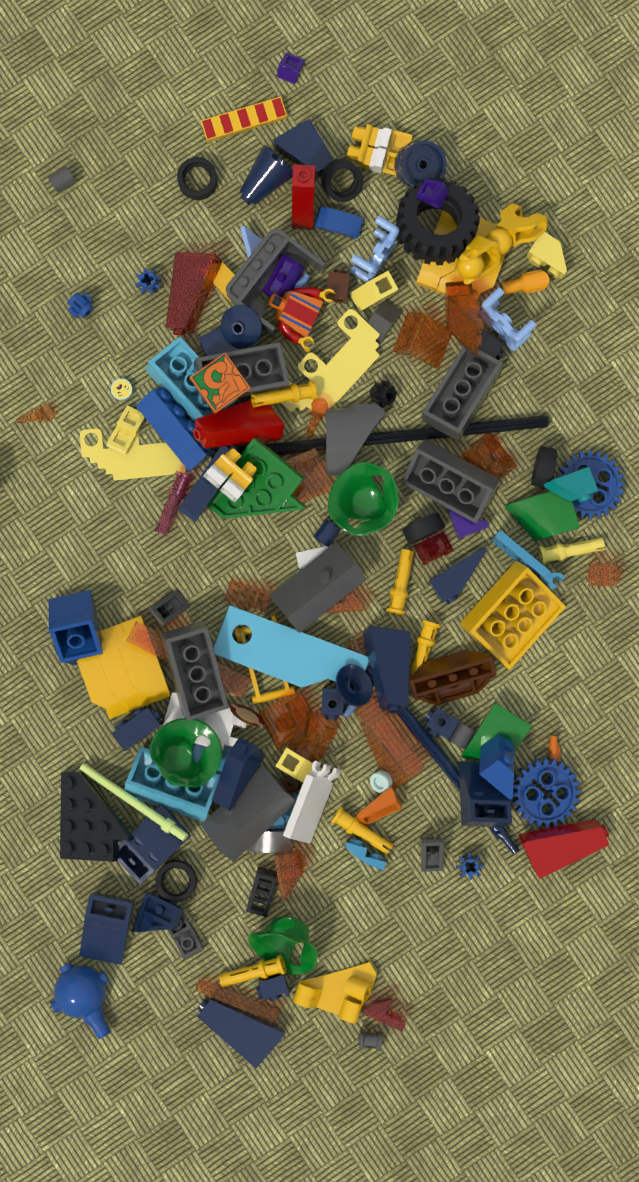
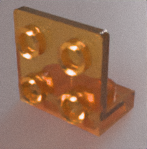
M407 312L392 352L398 355H411L433 368H439L453 330L421 312Z
M316 448L285 460V462L305 477L293 494L302 503L331 490L330 482Z

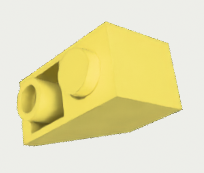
M544 232L535 241L526 257L529 258V262L534 266H541L546 269L551 277L562 279L567 269L561 242Z
M387 271L349 294L358 311L361 312L396 293L399 289L390 272Z
M287 747L275 767L304 782L306 775H310L313 763Z

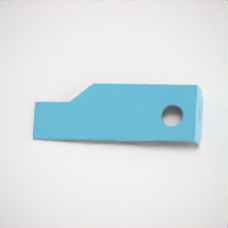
M230 605L227 608L213 645L215 655L299 687H305L326 679L336 682V675L343 666L353 664L365 671L369 662L368 657L303 632L299 633L295 629ZM238 625H246L251 630V639L245 644H239L233 639V630Z

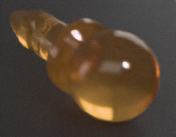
M316 398L311 404L312 411L309 414L312 417L307 427V437L312 436L316 430L319 418L323 419V414L328 409V403L323 398Z
M43 405L40 409L35 408V413L32 412L18 417L16 422L27 423L28 421L36 420L38 423H41L42 420L49 422L55 418L56 411L51 405Z

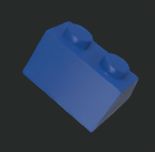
M498 734L480 748L479 774L511 800L514 787V745L509 739H505Z

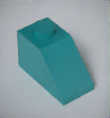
M589 467L544 484L546 489L569 502L578 499L581 503L591 499V494L598 491Z

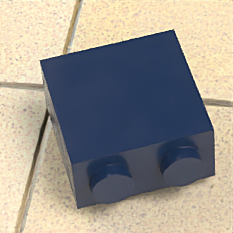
M141 707L132 713L134 718L130 721L124 719L114 726L116 731L112 734L124 751L132 749L163 726L162 720H164V717L158 709Z

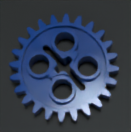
M591 450L587 452V456L580 451L579 458L573 454L571 456L572 463L566 460L564 464L567 468H559L563 475L556 476L557 479L576 472L578 467H589L596 486L608 488V491L598 488V491L594 492L601 494L603 498L602 503L594 502V493L591 494V499L581 503L578 499L572 501L575 512L580 513V519L585 514H587L589 520L593 518V514L599 519L601 518V512L607 516L609 514L608 508L611 510L616 509L613 502H621L617 495L624 494L623 491L619 490V488L625 486V483L619 482L624 475L617 474L621 467L614 468L615 460L608 462L607 454L600 458V451L595 456L592 455ZM600 472L607 475L608 481L606 483L599 481L598 474Z
M545 757L542 758L541 763L535 758L533 766L527 762L526 766L528 769L519 768L522 775H514L518 780V783H514L516 791H513V796L516 799L511 801L512 804L518 805L515 811L517 813L522 812L520 817L523 820L528 817L527 822L529 824L535 821L537 827H540L542 822L546 828L549 827L550 822L556 827L558 819L565 823V815L572 817L569 810H577L573 803L580 802V799L575 797V794L581 793V790L575 788L580 784L579 781L573 780L576 774L574 772L569 773L571 768L568 765L563 768L564 762L559 761L556 764V759L551 758L549 763ZM548 772L550 775L549 779L546 782H541V776ZM533 779L559 802L558 806L532 783ZM560 787H564V794L558 797L556 795L557 790ZM534 788V796L527 798V791ZM545 803H550V809L547 812H542V806Z

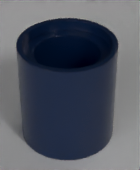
M325 519L313 537L326 547H329L341 529Z

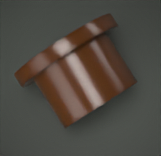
M286 776L282 780V784L290 793L298 789L299 782L294 777Z

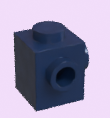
M438 707L435 710L430 709L424 719L427 721L425 726L429 728L427 732L436 738L441 735L449 739L459 723V720Z

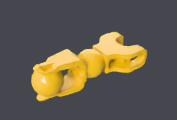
M515 203L503 209L500 213L501 221L497 224V228L490 231L486 237L477 235L467 245L466 250L457 260V270L464 277L463 283L471 284L479 277H484L498 268L501 255L506 254L512 246L516 247L521 243H528L538 239L547 229V216L534 213L529 217H523L522 206Z

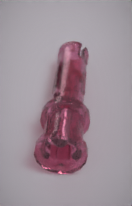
M179 471L175 472L176 477L173 485L168 489V493H170L154 530L166 536L181 500L187 495L185 492L188 484L193 480V477Z

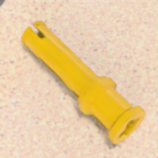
M308 381L307 384L303 385L291 384L289 388L251 394V397H253L251 402L253 407H259L286 401L298 403L300 400L309 398L315 400L317 398V390L313 381Z
M401 549L394 588L390 590V605L386 609L388 613L405 615L404 605L406 598L409 596L407 585L414 551Z
M422 620L423 628L420 637H417L418 647L409 678L427 661L431 647L435 646L434 639L441 625Z
M342 806L339 807L331 819L332 824L340 825L346 830L347 834L354 833L385 856L390 851L382 845H385L390 850L393 847V843H390L361 824L357 816H351L344 811Z
M280 954L277 955V958L267 961L262 959L256 965L219 974V979L223 988L259 977L268 979L269 976L274 974H286V965L283 956Z

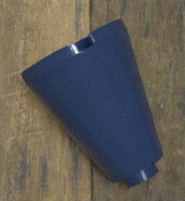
M264 145L240 189L242 193L240 198L248 205L251 203L258 204L293 177V169L269 147Z

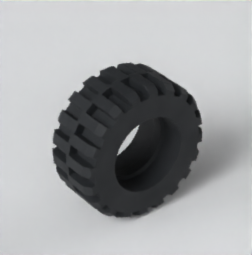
M438 178L437 180L444 182L448 189V195L440 208H435L416 198L423 184L422 181L414 184V188H409L405 192V196L400 201L396 217V226H398L400 231L397 239L401 245L404 244L403 249L407 254L411 252L413 254L412 258L417 261L423 259L425 260L424 263L429 265L431 262H436V265H443L444 261H447L448 264L455 262L456 257L459 258L466 250L467 245L475 238L480 223L478 204H474L475 198L473 195L467 194V189L463 185L458 187L456 185L457 182L453 180L446 182L445 178ZM440 209L453 217L457 228L448 234H433L421 226L418 221V215L425 210Z

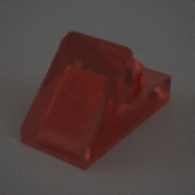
M444 532L414 545L423 565H427L454 551Z
M392 995L363 1006L362 1014L403 1032L406 1025L405 1020L402 1019L403 1016L395 1011L387 1012L393 1000Z

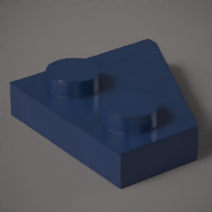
M146 892L132 931L148 932L177 929L184 908L152 892Z

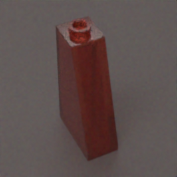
M175 252L166 328L171 330L172 334L185 336V333L194 332L222 264V259L216 254Z

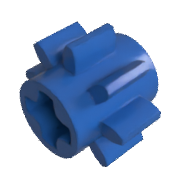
M144 268V273L141 275L136 274L140 282L135 283L136 288L142 287V295L150 292L151 296H153V291L161 289L157 282L162 280L160 276L155 277L156 271L154 269L151 272H147ZM150 278L151 285L147 286L146 279Z
M77 292L67 302L70 306L68 311L76 319L79 315L84 319L94 309L91 305L93 300L86 292L82 295Z
M468 852L466 858L459 857L462 862L456 868L463 870L460 874L461 877L467 874L469 879L472 880V875L477 874L481 876L478 870L484 867V865L477 863L479 860L478 855L473 859ZM474 861V870L472 871L468 869L467 871H465L467 868L465 863H472Z

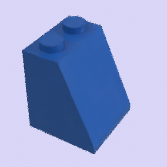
M91 590L49 599V632L60 663L103 654L97 610Z

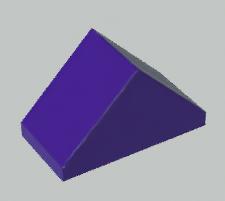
M450 509L447 511L457 539L486 530L490 524L481 519L476 524Z

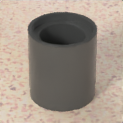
M66 166L48 177L58 194L76 182Z
M459 722L448 741L465 750L475 731Z

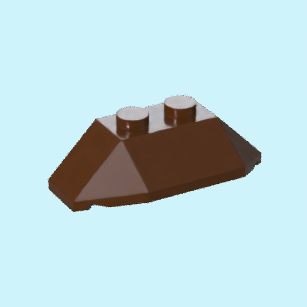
M463 650L424 662L409 678V684L414 699L440 705L478 694L488 684L490 679L494 678L497 674L491 654Z

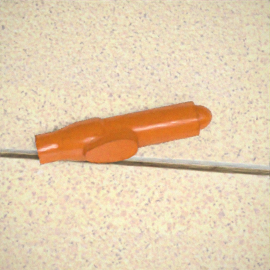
M550 736L549 761L551 758L556 759V764L558 759H560V746H558L557 736Z

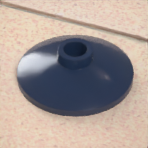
M236 305L229 308L223 314L221 332L225 340L232 346L247 348L259 340L262 333V322L259 315L252 308L245 305ZM237 324H239V325L241 326V328H242L241 332L237 331V329H236V325H237Z
M353 664L345 665L338 671L336 675V688L341 698L351 706L359 707L365 705L371 699L373 691L368 674L361 667Z

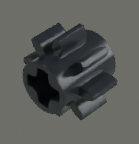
M389 381L375 382V385L370 390L371 402H375L382 408L385 405L391 406V403L396 398L395 386H391Z

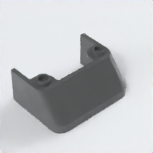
M280 229L270 230L226 286V294L229 300L235 306L245 305L255 310L261 319L262 330L273 338L276 335V329L263 319L265 306L257 297L263 291L282 255L285 254L302 265L307 263L322 275L325 273V263Z

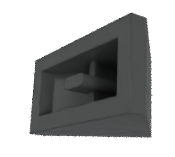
M386 299L374 311L368 321V324L379 333V337L376 339L379 345L403 312Z
M176 590L152 606L149 611L161 626L165 628L185 612L190 605Z
M442 837L420 838L421 872L443 871L444 839Z

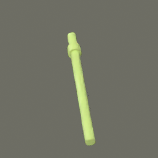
M86 763L81 765L79 770L159 824L163 831L168 834L172 833L183 842L186 840L188 834L177 827L174 821L164 818Z

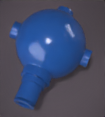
M71 962L59 968L61 975L54 986V1000L50 1002L54 1012L58 1013L61 1011L69 1017L83 1019L85 1024L92 1028L98 1040L111 1033L112 1031H110L103 1014L105 1012L102 1009L106 997L105 984L110 982L105 971L98 973L89 966H73Z

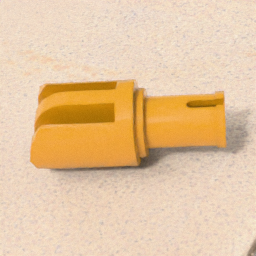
M542 270L522 273L519 279L502 282L504 295L523 291L526 294L542 291L549 284V276Z

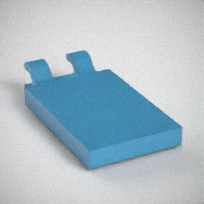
M501 530L491 539L495 545L512 559L527 566L551 591L557 588L553 583V579H556L558 582L564 580V576L561 573H551L550 570Z

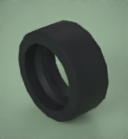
M203 157L187 159L181 164L177 172V181L181 192L192 200L208 198L217 187L218 177L215 167ZM194 167L206 169L210 176L208 186L199 191L190 189L185 182L186 173Z
M344 158L335 159L324 168L321 175V185L323 190L333 200L348 202L361 192L363 175L361 170L350 160ZM340 169H349L354 176L352 185L343 192L334 191L331 187L332 176Z
M545 446L539 447L532 472V486L545 488L544 484L552 481L557 460V449Z
M437 512L404 527L402 532L410 545L443 530L445 525Z
M171 860L165 863L157 872L155 879L156 889L165 900L182 902L189 898L196 888V872L185 861ZM179 868L187 873L189 884L185 891L174 894L165 888L163 879L167 871Z

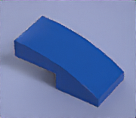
M320 206L314 227L332 234L339 233L357 239L363 218L344 211Z

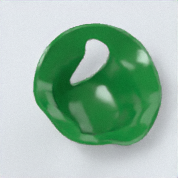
M359 462L350 466L336 478L331 487L328 500V511L331 519L345 532L355 536L368 535L385 528L393 520L399 505L396 482L386 469L378 465ZM373 475L384 477L382 484L383 494L373 480ZM350 518L367 520L361 522L357 528L352 527L348 523Z
M180 718L166 723L157 731L150 743L149 753L152 761L157 765L160 773L169 783L176 786L200 787L208 782L217 772L222 758V746L216 732L208 724L198 719L187 721L185 718ZM198 736H205L210 740L211 744L204 749L199 761L195 763L193 759L194 742Z
M276 917L261 932H253L248 935L250 947L260 957L270 960L277 958V955L280 954L283 956L286 974L299 975L308 973L316 966L318 955L316 947L309 942L308 926L295 917ZM296 943H304L300 955L301 965L293 964L290 959Z

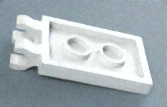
M172 692L163 725L176 719L185 718L181 712L177 693ZM230 708L196 718L208 724L216 732L221 742L222 751H224L225 745L233 747L238 740L237 738L230 737L233 725L241 728H246L247 725L233 716ZM198 736L194 744L205 747L211 744L210 740L205 736Z
M313 762L310 775L307 774L283 836L311 843L334 784L331 781L340 775V769L334 768L330 774V765L324 764L320 771L321 762Z

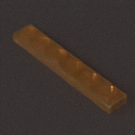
M136 621L126 641L168 661L161 633ZM217 662L224 690L242 698L251 679Z

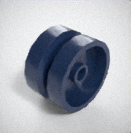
M425 140L415 141L403 146L396 155L394 163L396 176L408 188H414V184L419 181L423 183L425 179L433 178V180L437 181L438 178H443L447 167L446 156L440 146Z

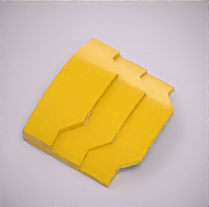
M443 210L434 234L438 235L448 234L457 228L453 217ZM480 217L476 236L486 237L490 231L497 228V224ZM506 254L501 255L498 268L484 277H479L468 285L463 283L464 277L457 270V260L459 258L456 257L455 262L450 264L444 261L443 265H436V262H431L429 265L423 262L416 285L476 306L479 295L494 287Z
M141 616L101 630L100 637L103 654L77 660L91 702L105 708L109 719L171 697Z

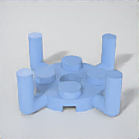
M380 215L375 223L389 231V234L377 227L373 235L381 239V242H378L373 249V257L366 261L354 254L351 262L369 272L366 273L355 265L350 270V273L366 283L376 278L383 267L382 264L388 259L398 243L396 239L400 232L398 226Z
M498 287L482 303L483 309L478 313V318L484 321L492 331L495 330L499 333L498 337L507 344L511 351H516L531 336L530 332L537 325L534 321L530 320L520 331L511 326L512 320L504 312L500 315L496 309L500 304L498 299L504 294V291Z

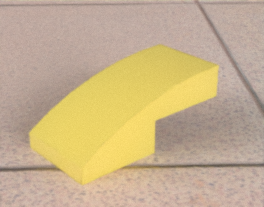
M127 405L117 421L115 430L107 441V446L126 455L145 420L143 414Z

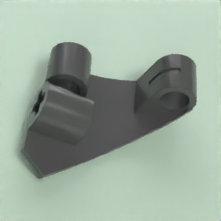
M354 404L348 409H326L327 476H339L352 465L372 431L386 415V412L378 404Z

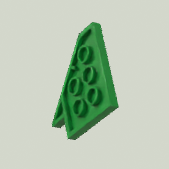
M253 438L236 462V465L241 469L247 462H250L257 468L251 483L234 503L220 491L231 477L229 475L207 504L222 519L303 510L307 506L293 494L305 477L258 438Z

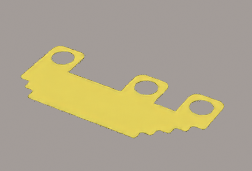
M353 309L347 310L338 320V326L351 339L326 365L314 353H308L298 364V369L310 381L315 383L317 398L315 400L310 398L303 399L298 403L292 401L281 402L290 412H293L296 408L302 411L305 407L312 410L315 406L322 409L325 405L332 408L379 357V354L376 352L379 346L376 342L379 333ZM347 316L357 318L358 324L356 328L347 329L345 327L344 320ZM308 359H314L318 363V368L313 373L307 372L304 368V364Z
M86 429L80 432L82 457H89L90 463H98V468L106 469V474H112L114 480L173 475L186 472V467L166 442L139 445V435L137 434L127 454L123 455L112 448L103 449L102 432L100 429ZM88 433L97 435L98 442L95 446L86 445L84 438Z

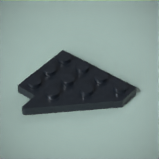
M61 772L60 859L118 861V840H133V835L85 773Z

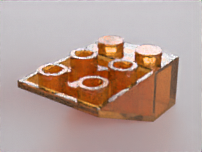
M463 281L446 282L445 319L447 330L474 356H478V347H482L481 334H478L479 331H482V318H478L480 316L479 303H475L477 302V291L472 289V283L467 285Z

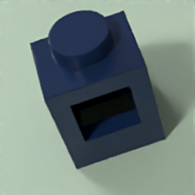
M323 688L321 714H325V719L338 720V715L343 716L344 700L339 695L337 689ZM330 700H335L337 702V706L335 708H330L328 706Z
M278 973L269 976L268 979H259V986H256L259 999L269 998V1001L281 998L283 993H285L286 997L290 996L285 974Z

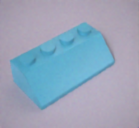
M178 337L148 361L146 372L160 387L170 393L171 399L184 410L187 417L195 424L197 418L214 412L208 404L202 405L200 393L189 379L195 374L193 362L199 356L181 337ZM237 399L228 404L223 409L231 407L237 401Z
M140 746L126 780L124 790L139 800L156 806L162 804L167 810L204 822L213 802L212 798L220 775L215 773L208 782L200 787L173 785L162 776L157 765L150 757L149 749Z

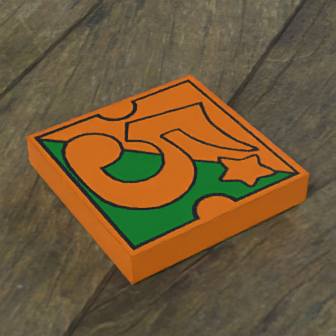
M226 353L189 378L214 414L251 389Z

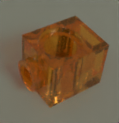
M591 563L588 565V586H616L617 582H620L621 572L620 569H617V564Z

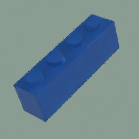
M162 387L152 389L136 405L188 471L198 469L215 453L212 448H204L195 439L193 434L195 424L187 419L184 410L173 402L167 390Z

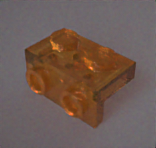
M310 710L289 748L312 762L319 761L324 756L330 741L334 739L338 726Z

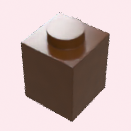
M335 269L333 272L329 271L327 289H332L336 294L329 293L327 299H331L335 303L347 304L350 274H346V271Z

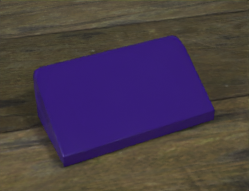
M283 254L263 292L269 296L276 294L283 298L286 292L293 290L305 270V266Z

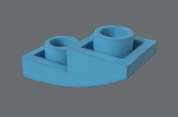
M351 838V842H345V847L358 859L375 868L384 870L386 861L382 859V855L370 852L369 856L366 855L367 846L363 845L364 841Z

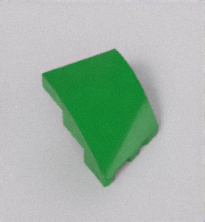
M551 491L505 505V509L511 513L535 542L580 528L573 502H569Z
M494 703L460 757L480 760V748L498 734L513 743L515 753L532 725Z

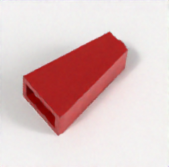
M293 165L292 229L313 230L315 166Z
M251 400L220 410L216 414L211 413L197 418L193 434L195 439L204 448L248 444L253 438H258L261 442L282 439L285 423L269 405L253 407Z
M596 819L518 834L531 866L539 879L609 846L606 838L609 836L605 825H600Z

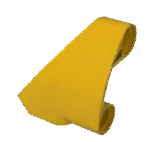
M368 962L331 974L300 981L292 1002L302 1007L319 1008L334 1013L346 1022L357 1024L362 1006L368 1000L373 989L377 972L372 963Z

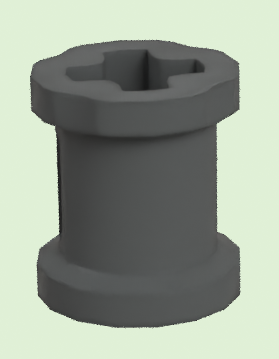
M360 1030L359 1050L371 1048L381 1051L382 1032L364 1033V1030Z

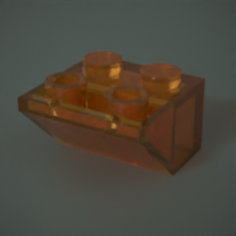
M492 434L471 446L460 456L463 460L499 479L504 478L517 467L513 458L507 454L500 445V442Z

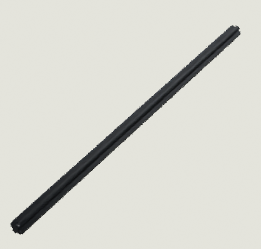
M547 415L470 423L463 436L544 428L549 426V418ZM434 427L371 433L363 446L448 438L450 436ZM326 438L265 445L277 455L326 450ZM247 446L237 447L239 449L238 453L242 455ZM214 449L215 453L211 456L212 459L219 449Z

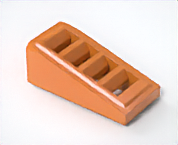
M390 787L357 814V818L366 826L402 809L398 794Z

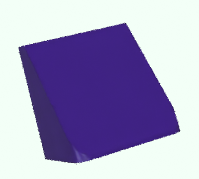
M286 53L278 66L276 76L295 84L305 64V60Z
M425 179L416 198L435 208H440L448 195V189L444 182Z

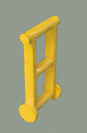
M271 616V621L277 623L276 616ZM238 626L234 628L237 642L247 643L245 636L252 634L248 626L240 629ZM249 668L255 696H252L253 704L295 694L294 687H289L286 681H283L285 688L260 694L254 669Z

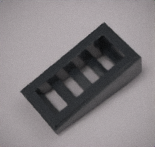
M257 867L246 912L267 917L278 878L277 871ZM257 885L269 887V890L259 888ZM255 893L267 896V899L255 896ZM254 901L257 903L265 904V907L252 905V903Z

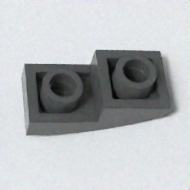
M285 829L267 830L247 851L263 853L291 852V839L283 836Z
M183 911L177 929H170L168 932L175 941L183 959L187 960L203 951L204 948Z

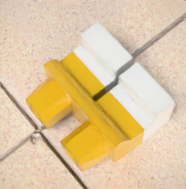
M369 124L366 125V128L354 126L352 140L362 142L361 148L349 145L347 159L357 162V167L381 174L392 129L384 127L383 129L374 128Z
M232 448L225 455L222 454L203 477L216 488H219L227 477L231 475L220 491L235 503L253 480L252 477L257 468L250 462H247L242 469L239 468L235 463L241 455Z

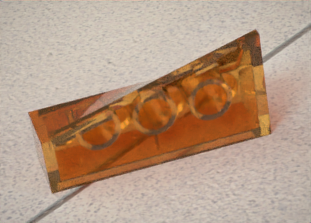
M373 698L355 710L379 769L389 773L392 778L393 789H396L425 768Z

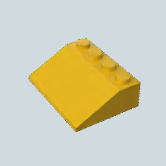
M515 561L459 625L510 670L566 606L527 566Z

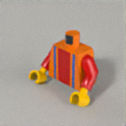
M309 286L298 287L286 292L283 298L276 294L271 296L268 305L277 309L274 320L278 322V328L285 339L296 345L301 344L305 352L311 351L305 344L311 342L315 345V343L308 335L324 302L321 299L323 298L327 303L334 302L331 299H327L329 293L336 294L332 289H326L323 292L319 288Z

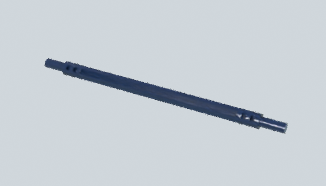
M369 665L366 668L365 672L373 681L372 672ZM407 707L400 713H397L460 791L458 769ZM489 827L495 837L501 839L513 855L520 850L507 834L506 828Z

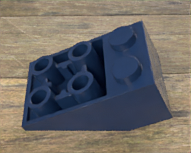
M459 761L461 826L502 828L511 824V800L479 774L480 762Z
M162 804L155 812L166 819L169 818L174 821L177 827L188 834V837L183 842L172 833L168 834L163 831L159 824L148 817L131 832L133 840H123L118 845V862L139 885L148 879L191 837L190 833Z
M92 892L89 895L79 956L122 965L135 900Z

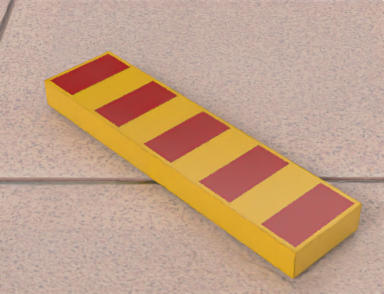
M280 96L201 120L206 141L211 142L287 119V114Z

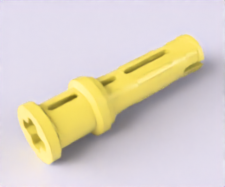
M602 537L564 545L556 543L555 546L545 548L539 546L538 554L541 564L546 565V562L556 560L562 562L567 557L604 551L605 544Z

